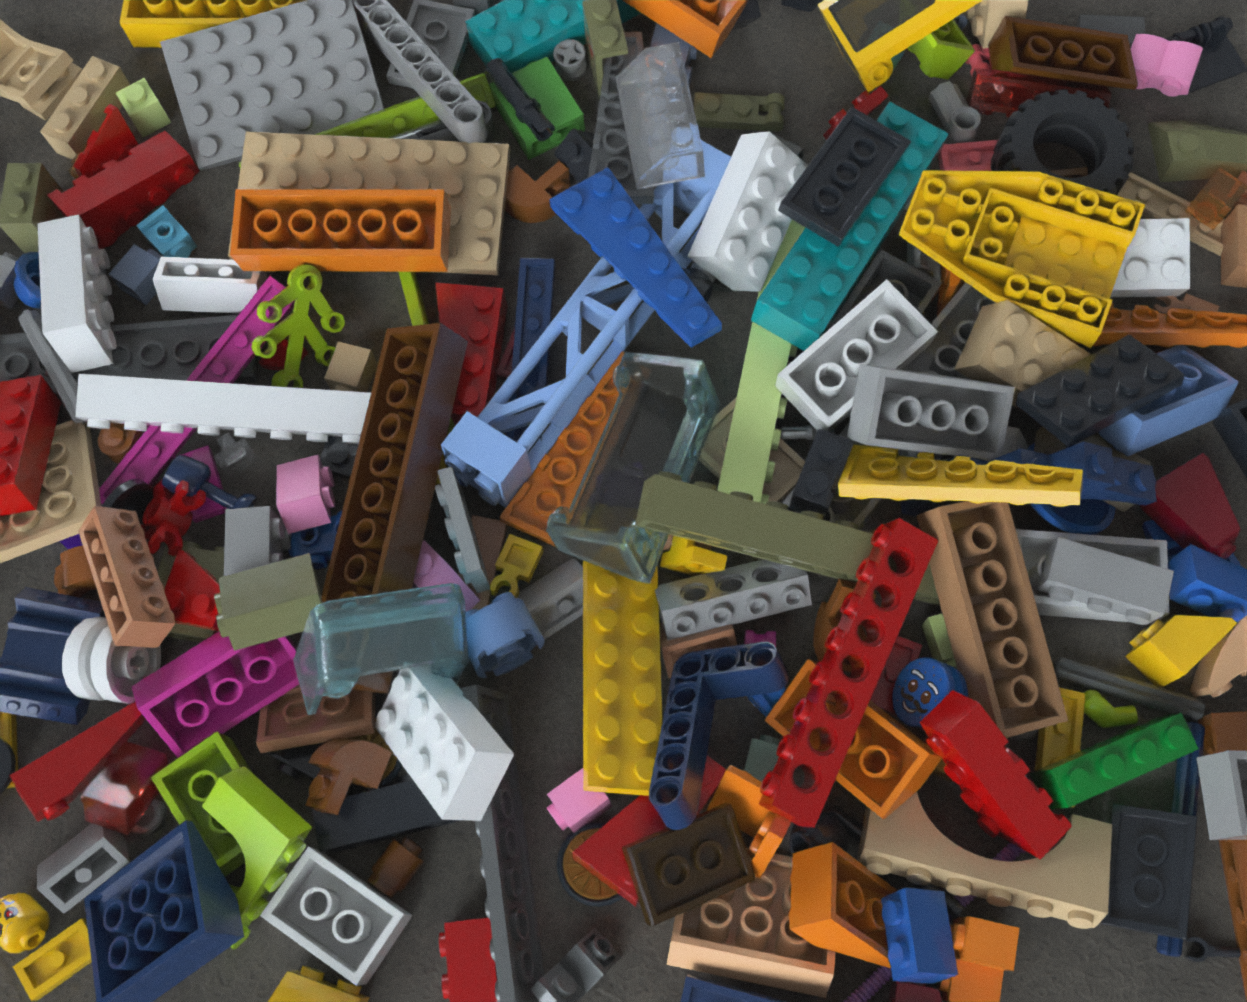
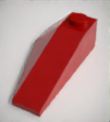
M136 701L10 775L19 796L38 822L44 818L50 821L65 813L70 808L68 803L76 799L144 723L146 718L138 710Z

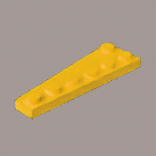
M853 445L838 482L840 497H854L856 499L891 498L896 501L923 499L933 502L951 500L969 501L975 504L1006 502L1013 505L1034 503L1063 507L1080 505L1083 470L1035 464H1018L999 460L991 461L986 465H977L970 457L956 456L951 461L934 460V453L919 452L916 458L899 456L898 449Z

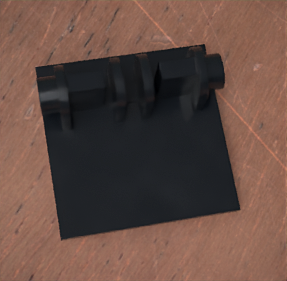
M1220 16L1211 22L1201 23L1187 31L1177 32L1165 38L1168 41L1190 42L1203 48L1189 93L1247 72L1246 65L1227 38L1229 30L1233 28V22L1229 17Z

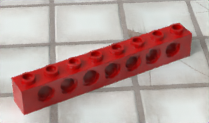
M900 518L886 524H881L875 530L870 542L873 545L870 555L861 562L856 571L857 584L853 592H850L845 597L841 605L840 612L843 615L838 626L830 631L826 638L825 647L827 651L823 660L815 665L810 674L809 683H811V687L807 696L802 698L793 712L795 722L790 734H786L778 745L776 755L779 758L773 771H769L761 783L760 793L762 796L758 803L759 805L798 826L815 828L939 540ZM889 556H891L896 562V572H894L889 566ZM874 590H877L881 595V606H878L874 601ZM859 624H862L866 629L867 638L865 642L858 635ZM844 658L850 662L852 667L849 677L842 670ZM829 693L836 700V709L833 713L826 706V698ZM814 729L820 735V745L816 750L810 743V734ZM798 766L804 772V782L800 787L795 784L793 779L794 771Z

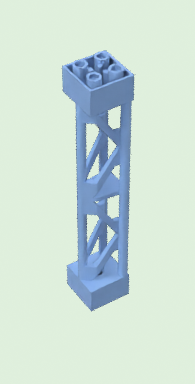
M686 131L663 159L662 180L654 189L653 204H642L639 208L646 220L650 218L654 211L662 219V242L680 267L685 269L692 261L687 256L700 227L682 251H679L700 223L703 222L731 159L729 155ZM673 205L690 214L679 229L673 227ZM603 256L479 416L476 417L467 411L441 444L445 456L444 461L448 467L452 466L459 484L464 487L470 484L479 490L478 494L482 499L493 506H496L497 503L505 508L508 506L522 485L531 477L545 454L549 452L558 440L565 427L567 428L576 416L585 400L594 392L595 387L619 354L627 348L655 310L643 301L629 319L642 299L638 296V291L631 284L605 290L626 281V279L622 280L615 272L606 275L612 265ZM624 300V302L621 304L617 311L607 307L608 305ZM582 317L601 331L584 354H581ZM563 332L568 337L566 378L508 402L555 339ZM612 340H614V341L611 343V345L608 347V349L605 351V353L602 355V357L599 359V361H598V362L595 364V366L592 368V370L589 372V374L587 375L588 371L591 369V367L594 365V363L597 361V359L600 357V355L603 353V351L607 348V346L610 344V342H611ZM539 403H544V404H545V405H543V406H540V407H537V408H534V409L525 411V412H523V413L513 415V414L518 413V412H520V411H523V410H525V409H527V408H530V407H532V406H535V405H537V404H539ZM549 423H551L549 427L546 429V431L543 433L542 441L541 439H539L537 443L534 445V447L528 453L529 449L532 447V445L535 443V441L538 439V437L541 435L544 429L548 426ZM529 425L517 442L504 435V433Z

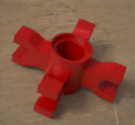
M162 480L153 488L154 498L144 511L143 525H141L144 529L145 539H150L148 541L150 553L154 554L160 548L162 541L167 544L168 554L173 557L177 554L178 549L181 550L183 548L181 537L191 525L193 519L192 510L200 508L206 502V492L200 489L195 495L191 497L186 496L188 493V482L184 480L176 486L175 494H171L162 485Z

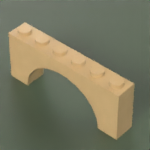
M916 792L886 819H882L866 806L857 861L876 874L886 875L891 873L906 877L909 882L916 885L932 884L946 888L949 893L957 896L973 895L984 898L994 906H1013L1025 909L1030 915L1035 917L1047 918L1051 916L1065 920L1069 925L1076 928H1095L1108 914L1112 824L1072 814L1068 819L1072 827L1058 841L1057 846L1046 853L1041 860L1034 858L1024 861H999L971 853L949 840L928 818Z

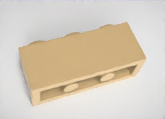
M94 56L90 58L40 131L56 153L76 161L79 154L86 149L87 140L92 131L98 132L107 116L104 113L105 108L112 104L119 110L123 105L116 92L130 85L121 68Z

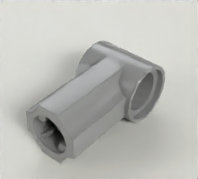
M951 81L939 84L936 89L930 92L929 100L946 132L949 133L946 144L974 142L981 121L979 112L968 106L957 84H953Z

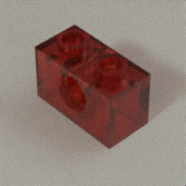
M125 741L115 754H111L107 758L102 771L94 781H89L84 787L81 802L84 807L85 821L128 835L159 793L151 777L168 766L167 754Z

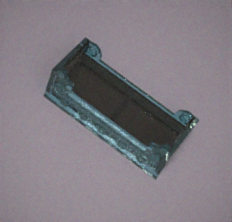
M625 352L619 366L613 372V383L617 387L619 396L569 509L560 506L549 516L546 532L559 551L634 581L650 584L669 534L635 525L644 481L658 474V472L665 471L681 476V481L690 483L718 412L720 401L703 360Z

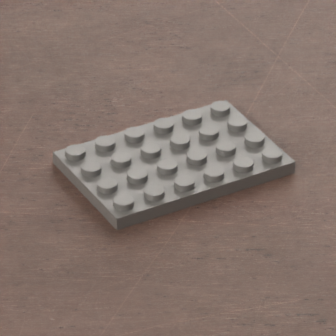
M305 0L160 42L198 169L201 171L241 160L246 131L315 135L385 109L353 0Z

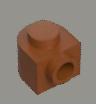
M110 423V429H101L98 437V446L106 456L116 464H119L143 435V432L124 429V424Z

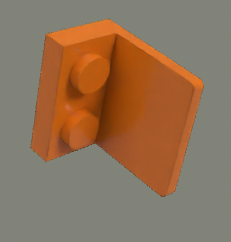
M729 765L707 810L724 803L732 804L740 830L754 838L747 853L753 856L750 863L754 875L760 879L782 842L791 821L758 804L762 796L760 793L762 782L744 770Z

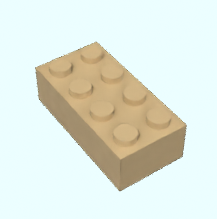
M1009 300L982 306L955 366V370L971 380L1015 387L1012 405L1024 412L1016 405L1018 393L1092 354Z

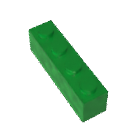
M1181 712L1150 720L1031 772L1030 776L1037 788H1044L1052 798L1053 802L1048 806L1050 810L1069 808L1192 753L1199 748Z

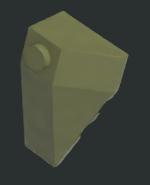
M1184 120L1150 122L1148 124L1160 182L1238 177L1242 170L1247 172V133Z

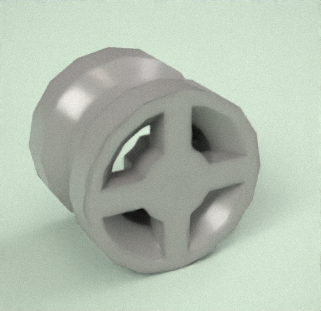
M570 39L557 44L553 54L556 72L565 81L579 80L584 76L587 69L584 46L580 42Z

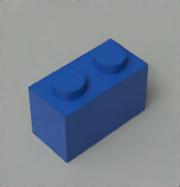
M1192 544L1168 561V569L1174 571L1169 592L1170 600L1209 617L1232 618L1235 622H1238L1247 616V569Z
M903 888L881 898L882 918L885 923L888 944V960L891 965L893 981L934 984L957 976L958 970L944 891Z

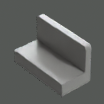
M571 558L519 592L518 598L524 601L544 640L583 615V567L575 558Z

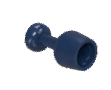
M179 454L173 460L162 480V485L173 494H175L176 486L184 480L188 482V493L186 496L191 497L201 489L206 492L207 498L227 509L254 507L257 496L250 493H245L237 498L209 482L211 476L209 466L182 454Z

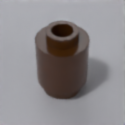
M404 836L401 841L393 838L372 866L371 870L373 873L368 880L381 892L393 898L397 891L402 892L424 863L425 860L420 856L423 849L407 836Z

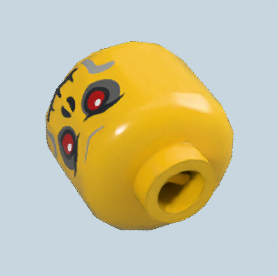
M27 893L9 894L0 898V946L2 949L9 953H21L26 950H32L40 945L45 938L50 923L48 912Z

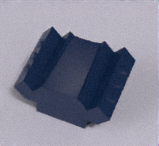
M25 587L15 596L17 613L8 621V635L2 657H0V712L78 725L87 714L90 700L75 696L67 687L62 673V656L68 637L79 623L93 617L106 618L101 601Z

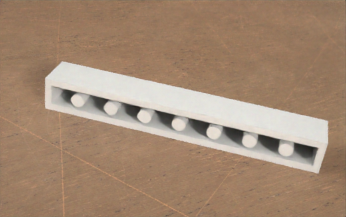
M79 374L75 417L87 421V427L110 429V423L124 424V429L133 431H147V425L161 426V431L167 433H183L185 427L198 428V434L212 436L220 435V430H233L234 436L256 438V432L270 433V438L279 440H292V434L307 435L306 440L312 442H328V436L342 437V443L359 444L371 393Z

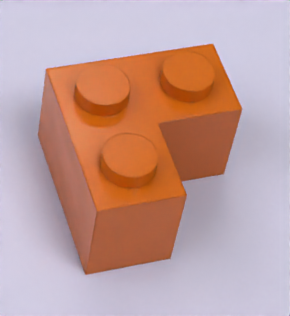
M971 916L953 918V925H950L958 975L937 982V989L943 991L941 1000L948 1002H1000L1004 970L1014 971L1020 928Z

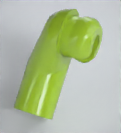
M1087 690L1084 692V713L1099 727L1110 728L1136 724L1138 722L1137 711L1133 705L1113 707L1104 697H1101L1098 691Z

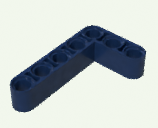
M757 642L694 651L682 655L675 662L649 788V799L668 828L672 830L684 829L691 825L697 816L716 700L773 693L779 691L788 683L789 672L774 644L770 642Z

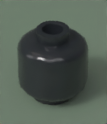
M821 812L815 828L794 824L789 838V848L793 855V853L833 842L847 852V831L840 820L834 815Z

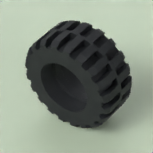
M1055 90L1053 95H1050L1049 92H1044L1036 95L1034 100L1027 99L1019 106L1017 111L1011 114L993 150L991 170L1041 172L1117 195L1128 180V175L1133 169L1134 158L1132 154L1135 151L1132 138L1127 139L1130 130L1125 122L1120 123L1118 120L1120 114L1113 107L1110 110L1104 106L1105 101L1096 97L1093 100L1086 97L1087 93L1076 91L1075 94H1068V90ZM1054 142L1072 148L1085 161L1088 175L1068 178L1052 173L1040 163L1035 154L1034 146L1041 143Z

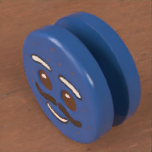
M922 657L911 661L899 673L894 684L892 702L897 717L907 726L924 731L919 722L952 690L968 697L965 678L955 667L934 658Z

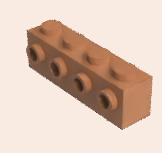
M94 506L78 532L115 646L158 648L175 625L174 614L170 610L164 593V586L158 576L154 557L150 553L144 529L140 525L136 511Z

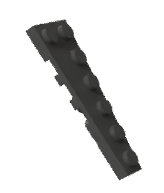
M624 32L628 54L605 59L588 178L609 168L635 204H653L654 188L642 32Z

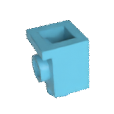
M164 205L136 225L147 241L162 257L188 258L197 247L189 233L177 222Z

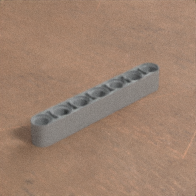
M353 0L361 29L459 142L483 143L487 138L488 132L482 107L387 0Z

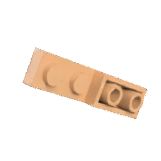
M1247 616L1238 621V624L1200 660L1190 689L1194 697L1208 694L1213 698L1220 696L1232 688L1233 685L1230 681L1238 675L1241 677L1247 675Z

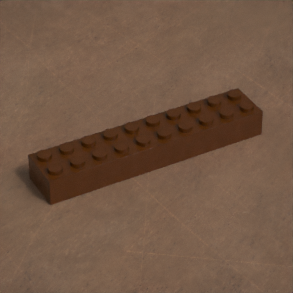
M442 323L387 328L323 587L322 601L327 625L313 628L302 679L336 689L387 694L389 692L443 454L441 444L447 436L468 343L467 340Z

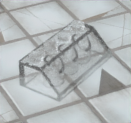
M679 42L645 48L616 77L636 188L643 189L705 177L703 148Z

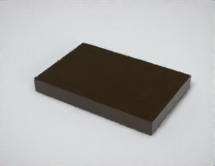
M730 803L721 804L698 814L691 825L684 829L672 830L667 827L622 847L646 924L651 927L756 880L732 804Z

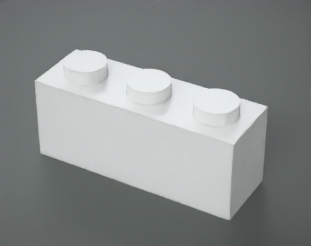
M161 257L153 277V283L162 310L240 313L267 280L265 271H243L234 260Z

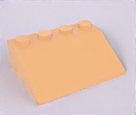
M748 854L749 859H750V862H751L753 856H751V855ZM774 854L760 879L755 876L756 880L675 916L667 965L826 998L834 976L836 952L814 946L790 930V875L793 857Z

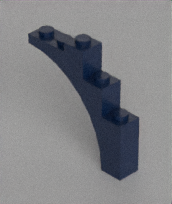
M1081 442L1050 455L1020 448L990 461L970 457L977 465H986L991 461L999 460L1018 464H1035L1083 470L1081 499L1120 501L1144 506L1157 502L1153 466L1112 456V448L1088 442ZM952 457V458H950V459H948V460H945V461L954 460L955 457ZM907 499L901 501L902 514L917 517V515L937 507L965 501L947 500L944 502H933L923 499Z

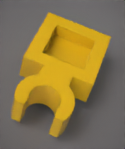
M509 534L495 563L496 570L502 572V574L492 580L490 584L491 594L496 596L499 588L506 585L511 587L509 592H512L514 597L518 598V581L520 579L528 583L530 582L544 552L543 546Z

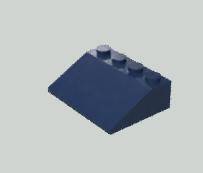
M185 820L84 898L96 1002H153L245 937L238 899L194 823Z

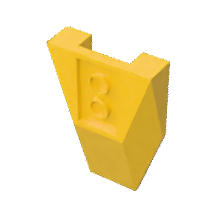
M923 170L901 226L899 236L992 301L997 303L1009 300L1056 332L1091 349L1102 333L1113 301L1110 299L1127 247L1135 236L1145 204L1041 172Z

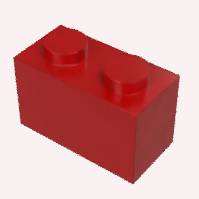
M479 918L444 923L445 932L439 933L440 956L447 959V973L442 974L441 980L443 998L449 999L450 1002H498L495 996V983L497 981L496 963L490 953V940L492 938L490 919Z

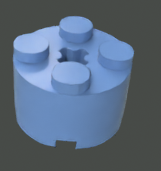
M512 592L502 593L492 601V604L480 610H469L459 618L461 626L458 630V638L479 677L487 678L485 672L492 670L495 676L506 674L533 658L530 651L536 645L539 649L544 645V638L524 601L515 598Z

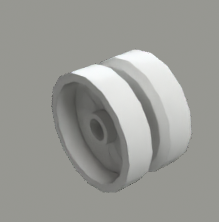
M105 617L85 619L73 629L66 641L62 656V673L66 685L75 696L83 699L133 703L135 698L131 686L160 669L161 646L158 648L115 646Z

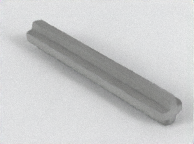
M29 309L24 310L23 314L18 318L72 421L74 423H86L87 421L75 417L78 384L68 367L43 335L42 318L39 312L36 310L30 311Z

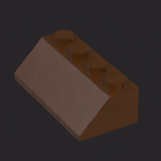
M1005 16L988 44L992 70L1112 88L1135 90L1138 87L1128 35Z

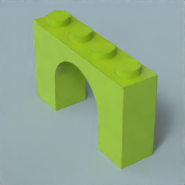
M245 766L219 777L202 805V808L234 836L245 858L246 872L242 886L230 885L238 899L245 936L230 946L233 950L238 948L249 936L251 930L248 929V926L262 914L269 904L266 900L268 895L275 891L288 875L285 872L286 867L304 851L306 843L303 841L312 829L309 823Z

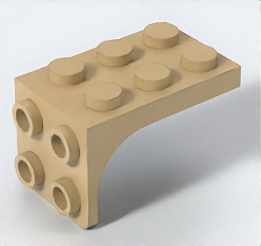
M0 19V96L32 107L44 99L47 89L55 81L64 77L67 73V67L74 60L65 50L26 39Z

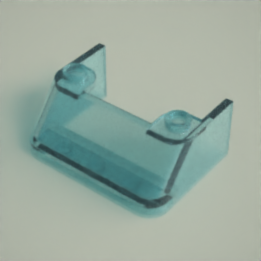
M454 583L330 600L315 606L309 613L293 660L307 714H316L323 696L339 698L349 694L360 676L430 665L433 674L441 675L443 678H451L457 684L469 662L466 607L461 587Z

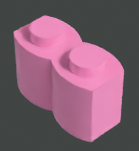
M1136 34L1131 47L1138 81L1136 89L1156 88L1164 95L1171 97L1188 95L1203 48L1190 42L1168 41L1155 35Z

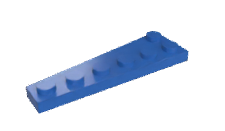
M609 168L549 199L552 210L577 235L580 234L590 243L591 249L600 258L603 256L614 267V272L622 280L626 279L638 291V296L649 307L654 308L657 315L691 348L722 331L721 321Z

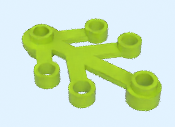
M300 264L293 268L288 275V286L271 300L263 301L257 307V315L260 320L276 323L282 316V309L295 300L293 313L264 336H257L251 345L255 355L262 358H270L275 354L277 344L289 335L284 370L278 371L273 376L271 386L287 387L289 381L293 380L292 388H303V380L299 376L304 337L314 350L317 362L329 367L335 347L327 345L308 316L310 303L320 315L321 326L324 330L337 333L343 329L345 324L343 315L334 312L320 292L322 287L321 273L316 267L308 264ZM307 276H309L310 283L309 286L305 288L303 282L304 279ZM272 306L273 314L267 318L266 309ZM335 316L336 323L333 327H330L329 321L331 317ZM264 341H267L268 348L262 353L260 346ZM329 350L330 358L325 361L324 354Z

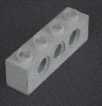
M764 559L726 568L723 571L706 573L658 585V588L655 589L659 605V616L667 640L812 605L808 574L805 570Z

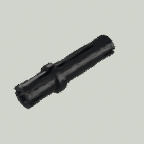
M501 58L491 60L486 65L488 68H485V73L512 105L518 120L530 128L538 141L542 142L549 139L553 135L552 131H555V126L541 111L540 103L528 95Z

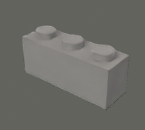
M1058 537L1048 547L1038 589L1049 592L1048 595L1055 600L1064 602L1075 600L1087 604V608L1099 613H1110L1112 611L1125 615V619L1129 622L1147 625L1165 615L1174 571Z

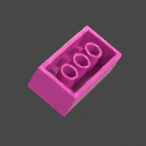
M217 632L131 686L138 710L176 757L179 758L215 732L225 733L305 681V679L301 678L305 660L289 636L234 651L229 636L222 638L220 632Z

